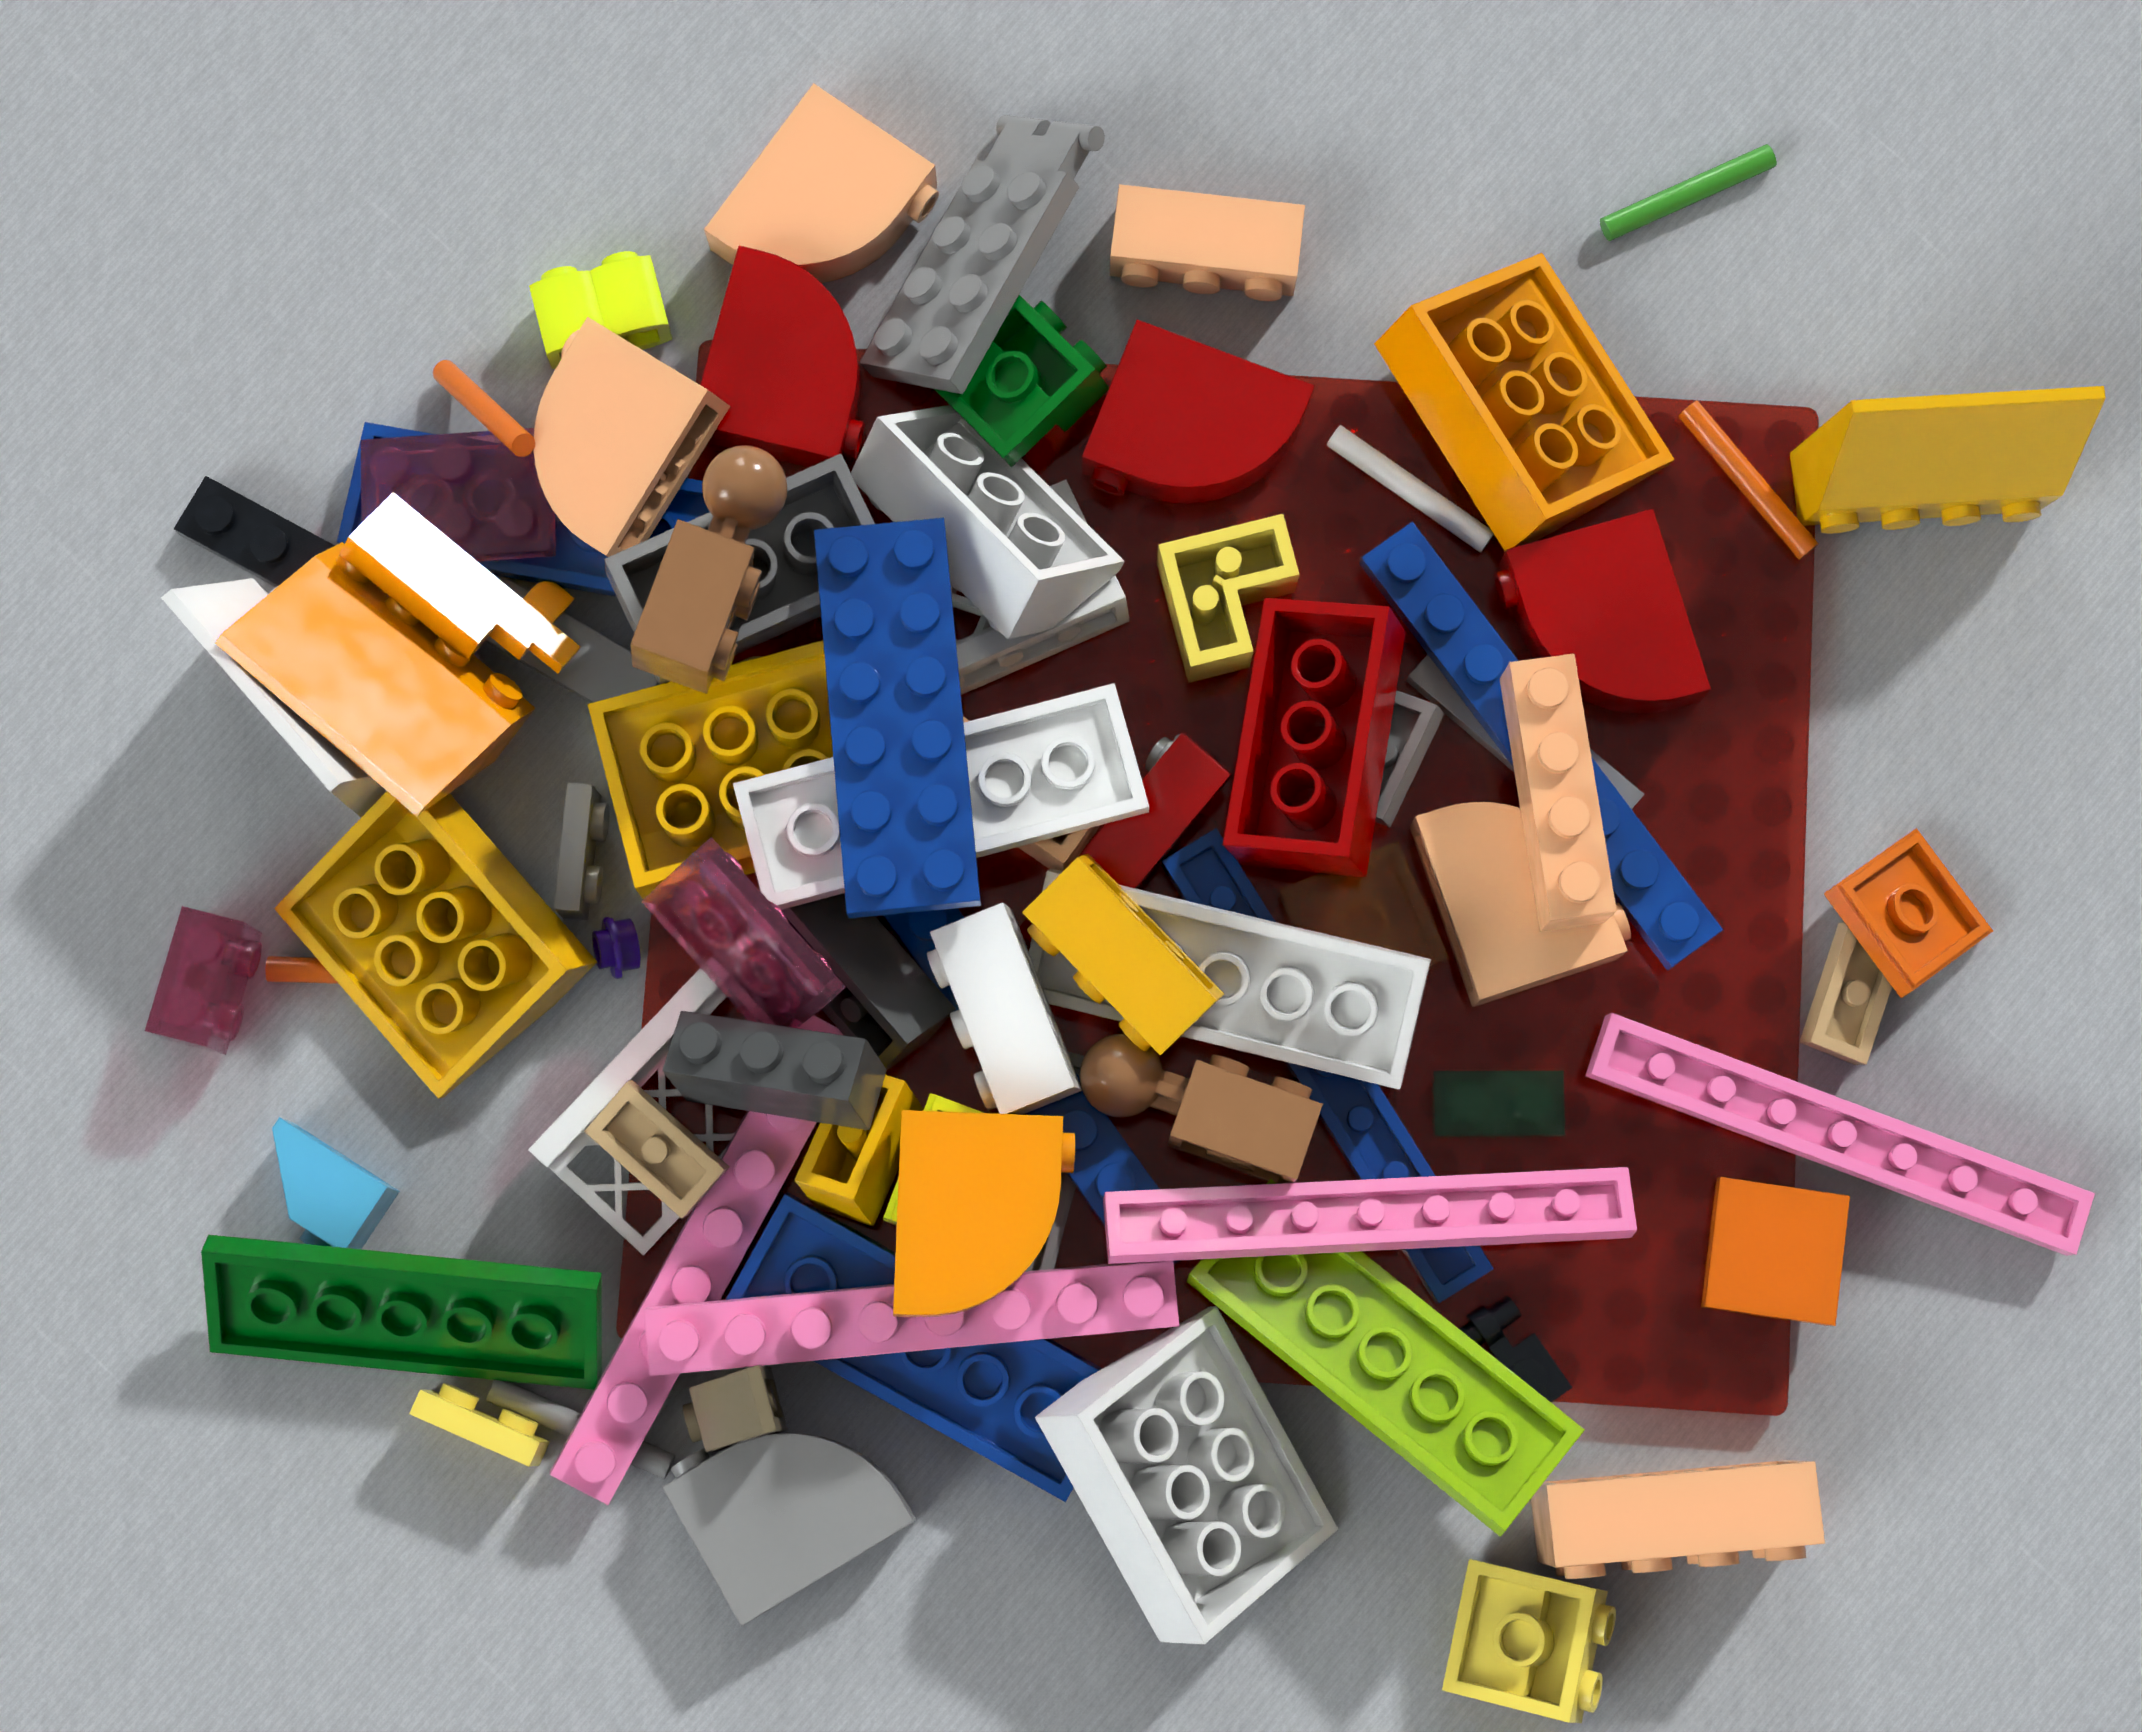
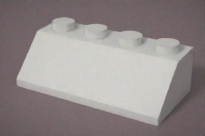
M950 405L878 416L851 471L855 483L869 497L870 502L877 509L883 511L893 522L944 518L951 586L962 592L987 618L990 626L1003 634L1008 640L1051 630L1117 574L1125 562L1022 458L1011 468Z

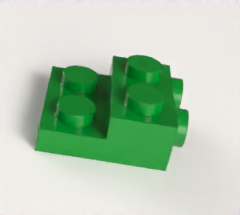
M1018 295L964 393L959 394L934 389L1011 468L1055 425L1065 433L1109 390V386L1100 376V373L1107 367L1103 360L1082 339L1072 347L1061 336L1067 329V326L1043 301H1040L1033 308L1020 295Z

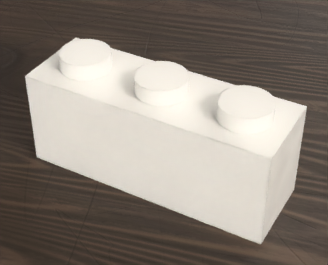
M1002 902L931 931L930 934L936 949L927 952L928 961L940 988L951 986L959 1010L950 1013L951 1020L963 1048L968 1049L974 1046L983 1069L974 1074V1079L987 1110L989 1111L997 1107L999 1114L1023 1115L1082 1091L1012 909Z

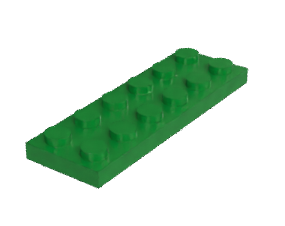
M208 1235L201 1250L209 1351L212 1353L591 1390L595 1389L601 1378L602 1273L218 1235Z

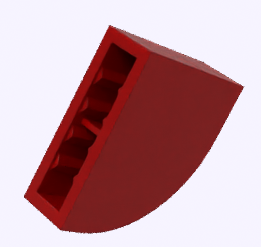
M739 245L700 384L730 405V408L708 443L725 448L741 445L754 446L765 450L776 460L808 468L839 454H842L845 462L847 457L856 459L861 448L865 422L857 420L861 402V372L853 334L840 305L818 279L797 264L778 255Z
M1137 319L1083 452L1082 474L1090 476L1089 482L1094 487L1109 494L1123 496L1127 490L1140 496L1169 503H1202L1236 494L1262 479L1287 454L1302 427L1311 404L1315 385Z
M1653 509L1506 549L1499 563L1500 571L1494 572V584L1502 607L1504 609L1512 607L1522 638L1534 659L1575 654L1582 700L1595 706L1618 712L1658 713L1698 703L1711 690Z

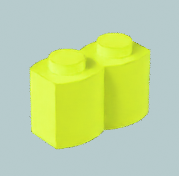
M632 251L618 252L604 258L601 262L602 265L592 270L577 271L572 266L557 267L542 274L540 281L529 285L546 355L552 369H556L561 361V352L566 340L573 332L580 330L587 317L642 350L672 340L651 255L638 256L637 253Z

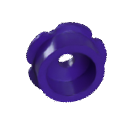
M612 917L603 918L602 930L592 932L594 958L599 969L611 967L612 976L615 979L622 978L623 971L640 968L641 953L638 935L630 918L614 921Z

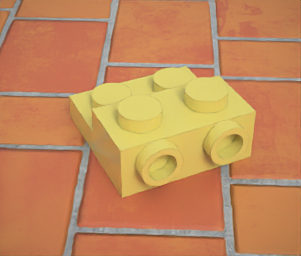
M1469 1559L1442 1691L1568 1723H1582L1584 1711L1595 1712L1602 1691V1674L1592 1671L1597 1644L1607 1646L1615 1626L1616 1609L1614 1606L1605 1605L1608 1591Z

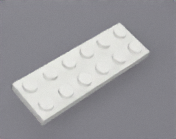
M1115 683L964 722L976 858L1149 812V803ZM833 757L733 783L767 913L845 893Z
M1047 870L1042 892L1063 871ZM1119 885L1225 994L1182 1037L1400 1090L1431 959ZM1032 938L1029 954L1049 1004L1117 1021L1123 1019V1016L1106 999L1101 1004H1098L1083 992L1073 979V975L1078 970L1061 952L1053 957L1044 951Z

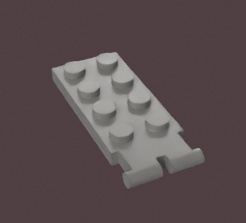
M1003 115L999 118L996 125L998 138L985 161H974L859 362L872 377L953 393H964L1078 191L1079 186L1074 181V178L1089 151H1099L1102 148L1105 135L1100 126L1061 121L1050 123L1044 119Z

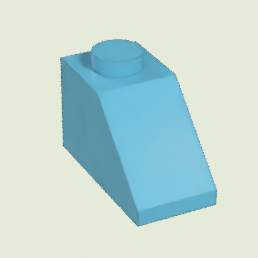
M279 1117L272 1127L289 1219L305 1228L299 1239L305 1244L362 1249L400 1191L297 1124Z

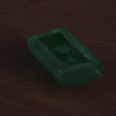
M1564 1070L1433 1071L1431 1073L1433 1138H1536L1565 1136Z

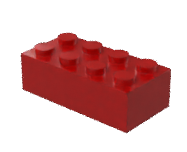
M1264 598L1222 844L1241 865L1367 877L1406 634L1390 606Z

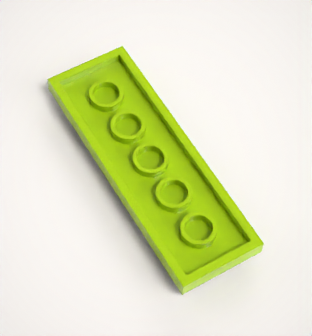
M1272 1179L1267 1182V1184H1277ZM1362 1251L1201 1259L1188 1275L1186 1281L1188 1284L1500 1537L1585 1431L1584 1428Z

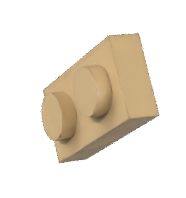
M1845 922L1838 923L1799 1043L1853 1065H1867L1892 986Z
M633 1080L625 1083L584 1131L682 1219L688 1216L729 1168L722 1159Z

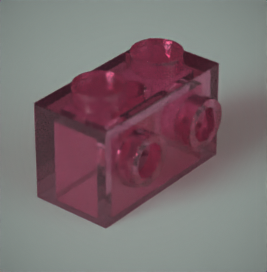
M182 906L145 1031L165 1040L226 1055L230 1041L236 1038L242 1024L244 1006L241 1003L248 979L253 978L260 963L262 954L260 938L262 932L243 921Z

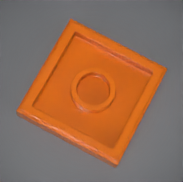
M1917 828L1824 893L1830 904L1900 998L1914 991L1993 932L1992 928Z
M1725 1177L1716 1178L1701 1308L1830 1327L1836 1326L1850 1196Z

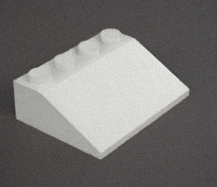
M253 578L170 589L163 595L161 599L326 788L359 817H362L386 790L215 644L216 640L226 629L269 593Z
M1210 1306L1180 1323L1178 1327L1171 1328L1085 1378L1035 1417L1160 1642L1206 1644L1338 1530L1217 1306Z

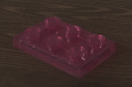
M524 428L534 437V428ZM490 431L361 440L362 523L392 493H395L476 561L556 556L555 513L549 505L539 483L535 467L534 450L528 456L518 457Z
M712 837L693 852L641 901L748 1021L798 1028L830 1003L846 987L833 973L829 962L821 954L813 951L788 923L784 912L776 904L768 901L744 874L740 863L731 854L725 852Z

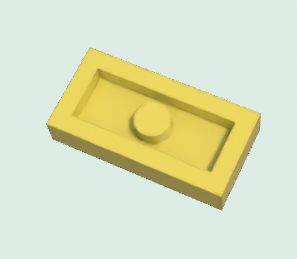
M447 1383L442 1384L439 1392L434 1390L419 1391L409 1413L410 1415L528 1467L540 1465L550 1441L535 1435L539 1425L537 1422L506 1409H502L499 1418L475 1409L479 1397Z

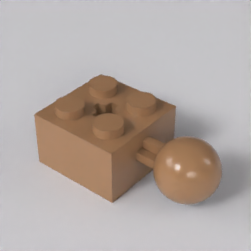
M741 445L728 448L719 453L708 465L703 477L702 492L705 504L713 515L709 528L706 530L677 519L630 643L632 666L634 668L705 694L708 693L713 678L725 681L738 646L736 641L739 633L731 630L736 617L748 620L761 583L758 582L762 571L753 568L754 547L745 544L750 530L761 528L773 521L782 510L787 497V480L781 465L771 454L754 446Z
M1125 1034L1109 1035L1094 1043L1086 1052L1079 1072L1083 1094L1088 1102L1101 1113L1119 1118L1131 1117L1145 1111L1149 1107H1153L1176 1115L1177 1117L1167 1146L1265 1181L1272 1179L1277 1184L1295 1183L1323 1105L1309 1099L1312 1089L1303 1084L1282 1077H1274L1271 1085L1247 1077L1248 1066L1219 1055H1212L1209 1064L1196 1060L1190 1079L1163 1070L1160 1058L1152 1047L1147 1051H1143Z

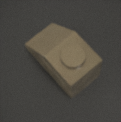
M753 1366L690 1387L689 1391L692 1402L683 1404L684 1418L690 1438L693 1443L703 1440L706 1452H714L746 1440L788 1430L772 1369L768 1366Z

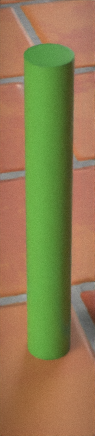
M1768 144L1758 147L1600 218L1601 230L1608 241L1614 240L1776 167L1775 154Z

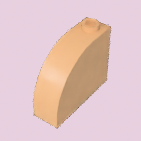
M813 83L704 228L710 250L732 265L734 264L739 245L765 251L797 264L821 283L835 281L866 268L885 254L901 237L913 220L920 223L928 216L939 196V191L936 190L935 165Z
M587 317L580 330L573 332L566 340L561 352V361L546 385L536 415L534 428L535 467L539 483L549 505L561 522L574 535L607 557L648 540L730 408V405L708 389Z
M1469 802L1439 808L1415 816L1410 825V830L1472 1007L1618 960L1628 951L1624 941L1631 939V931L1626 914L1620 903H1615L1617 911L1605 923L1540 932L1520 808L1493 802Z

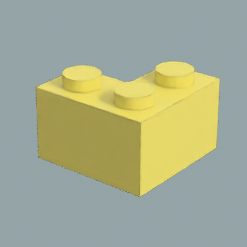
M1283 514L1158 544L1157 567L1188 683L1250 668L1253 647L1242 606L1263 601L1264 598H1275L1295 593L1300 574Z

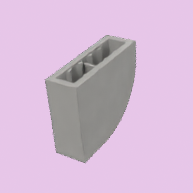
M785 1433L765 1435L737 1443L711 1458L705 1451V1448H702L672 1466L671 1470L676 1479L662 1487L741 1627L917 1520L894 1482L872 1460L841 1442L810 1434Z

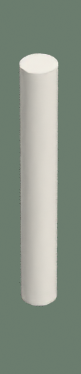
M1342 425L1335 430L1326 446L1481 553L1494 536L1489 527Z

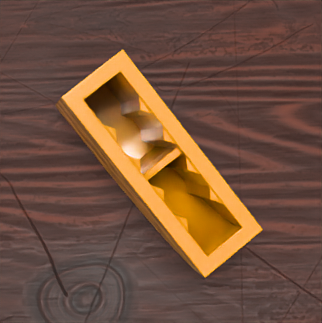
M901 1111L893 1316L939 1317L972 1309L1002 1293L1028 1269L1045 1244L1055 1221L1060 1199L1061 1173L1074 1172L1075 1133H1063V1116Z

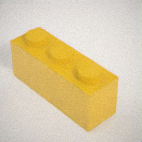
M1089 854L1077 857L1022 912L1033 923L1027 931L1034 941L1051 956L1055 957L1061 952L1078 970L1073 975L1077 985L1098 1004H1101L1106 999L1123 1016V1019L1119 1022L1121 1030L1143 1051H1147L1152 1047L1159 1055H1162L1225 995Z

